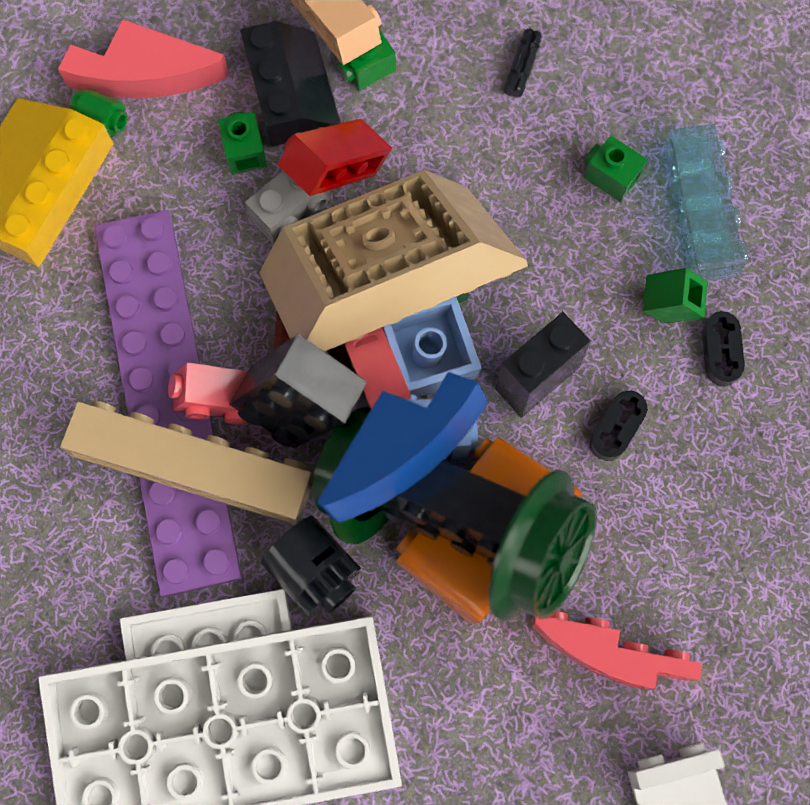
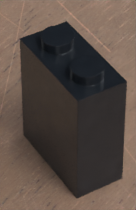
M562 311L501 363L495 390L522 418L579 369L591 340Z

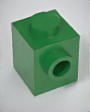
M380 29L381 44L345 65L340 61L337 63L338 70L347 83L352 81L359 91L396 71V52Z
M254 111L248 113L234 112L226 118L217 119L231 175L268 167Z
M610 135L602 146L596 143L588 153L584 161L588 165L584 178L619 202H622L642 176L648 159Z
M688 268L646 275L645 291L642 297L643 312L666 324L705 318L708 281Z

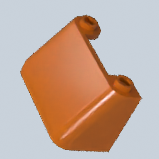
M499 436L494 442L488 437L483 441L472 455L478 461L470 470L474 474L525 496L542 477L551 472L550 469ZM574 486V495L580 497L582 492ZM410 530L396 547L401 556L395 563L470 625L481 622L490 612L489 584L493 568L487 564L488 559L474 553L473 557L465 556L450 546L451 541L438 536L437 540H432L421 533L416 535Z

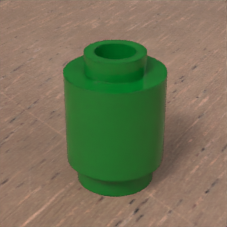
M92 89L86 91L78 90L72 96L69 104V109L104 124L110 137L122 132L127 124L128 115L124 103Z

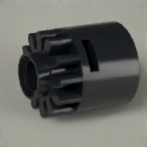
M313 515L304 518L283 534L269 548L260 562L308 617L312 614L315 615L322 607L329 614L345 602L356 590L351 580L360 573L359 570L361 569Z

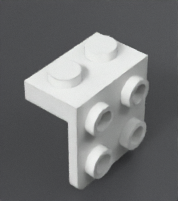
M704 743L679 749L681 757L664 761L663 754L638 760L639 768L627 771L637 805H727L716 769L725 767L720 750L706 749Z

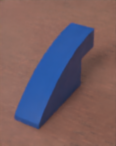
M448 371L427 408L382 391L317 501L320 507L331 519L342 522L384 504L409 489L430 473L456 448L488 404L479 383Z

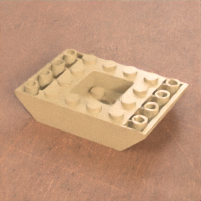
M422 170L283 227L259 274L289 338L291 339L300 334L326 352L348 341L357 340L365 334L386 325L398 323L403 318L422 310L434 308L439 303L460 294L472 292L477 287L496 279L508 277L513 272L527 267L528 264L525 257L467 187L429 171Z

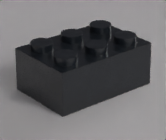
M297 334L250 367L229 405L238 410V415L246 422L260 425L271 432L272 438L279 444L296 448L345 424L367 381L300 334Z

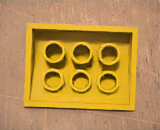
M21 98L16 99L0 125L1 250L38 268L40 267L114 144L104 124L72 109Z

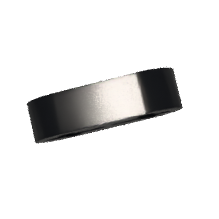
M725 311L715 312L707 319L702 329L705 371L712 383L725 387L735 383L744 372L745 362L742 333L739 320L735 315ZM718 322H722L723 328L730 329V332L724 338V344H721L719 332L712 331ZM722 353H725L727 365L734 366V369H732L728 376H724L722 369H716V366L722 361Z
M632 390L623 391L612 401L590 440V448L598 459L603 461L616 460L628 447L648 411L647 402L640 393ZM631 401L636 404L634 411L638 416L631 414L624 424L618 421L623 412V408L618 404L626 405ZM615 428L620 431L614 442L619 448L611 447L609 451L601 448L603 441L599 436L607 437L611 430Z

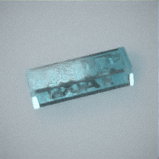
M715 124L670 129L663 147L688 268L707 281L737 278L748 262V249L746 243L741 241L739 236L740 212L738 207L732 204L730 194L733 189L731 173L729 171L725 172L723 163L725 157L724 140L722 137H718Z

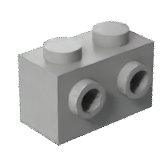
M282 171L249 198L245 205L250 220L274 244L283 227L320 212L327 205L328 201L331 200V194L329 190L309 196Z

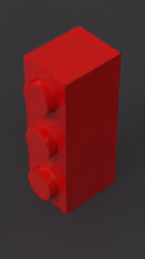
M358 119L324 128L320 127L303 133H295L285 143V152L278 166L309 196H313L374 177L389 155L392 147L363 119Z

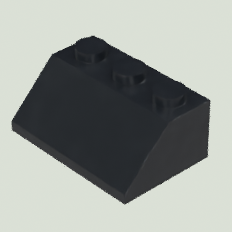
M279 21L240 29L271 147L285 144L295 133H303L341 123L314 31Z

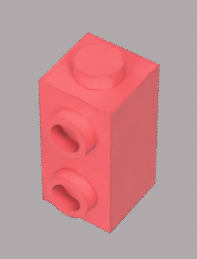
M187 362L175 371L169 380L168 395L170 398H173L172 411L185 412V417L189 419L204 420L209 419L210 416L224 417V422L228 424L240 425L248 423L238 415V410L229 405L248 371Z

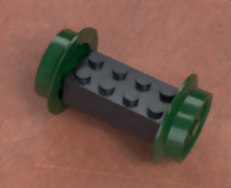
M361 407L352 411L346 423L333 430L319 456L313 479V498L318 510L326 515L328 514L320 507L317 501L369 415L370 407ZM443 460L409 489L384 504L342 522H337L330 518V523L335 536L339 540L347 544H359L374 536L389 519L399 524L406 520L415 524L414 528L429 539L437 540L438 536L451 541L450 546L465 556L473 557L474 553L487 558V564L493 568L489 584V607L496 618L506 621L514 618L522 611L539 619H546L560 608L574 588L587 561L596 531L597 511L592 502L574 495L573 480L567 472L562 470H554L546 474L525 496Z

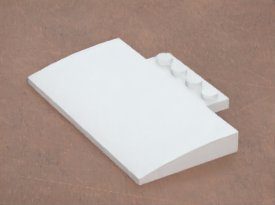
M284 589L130 616L120 618L126 660L54 672L38 677L56 805H306L402 787L373 615L292 629L287 595Z

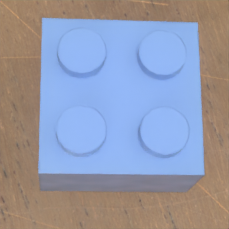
M457 297L441 302L434 308L425 309L403 318L398 323L382 327L410 395L421 397L436 392L448 371L475 380L482 369Z

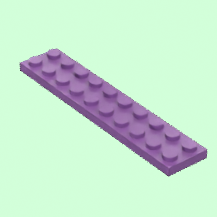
M164 210L94 225L128 417L131 412H137L154 419L153 424L160 427L168 428V425L172 423L188 428L192 431L191 436L206 440L207 435L215 436L211 416L209 419L196 420L185 417V412L172 411L173 398H170L168 395L169 380L175 371L187 362L200 364L170 211ZM139 477L159 591L162 598L243 580L228 504Z

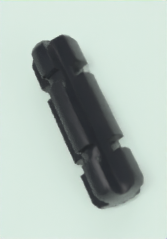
M531 28L523 31L521 43L518 45L510 68V74L507 76L504 85V93L515 98H520L523 95L526 87L525 84L528 81L536 53L541 44V32Z

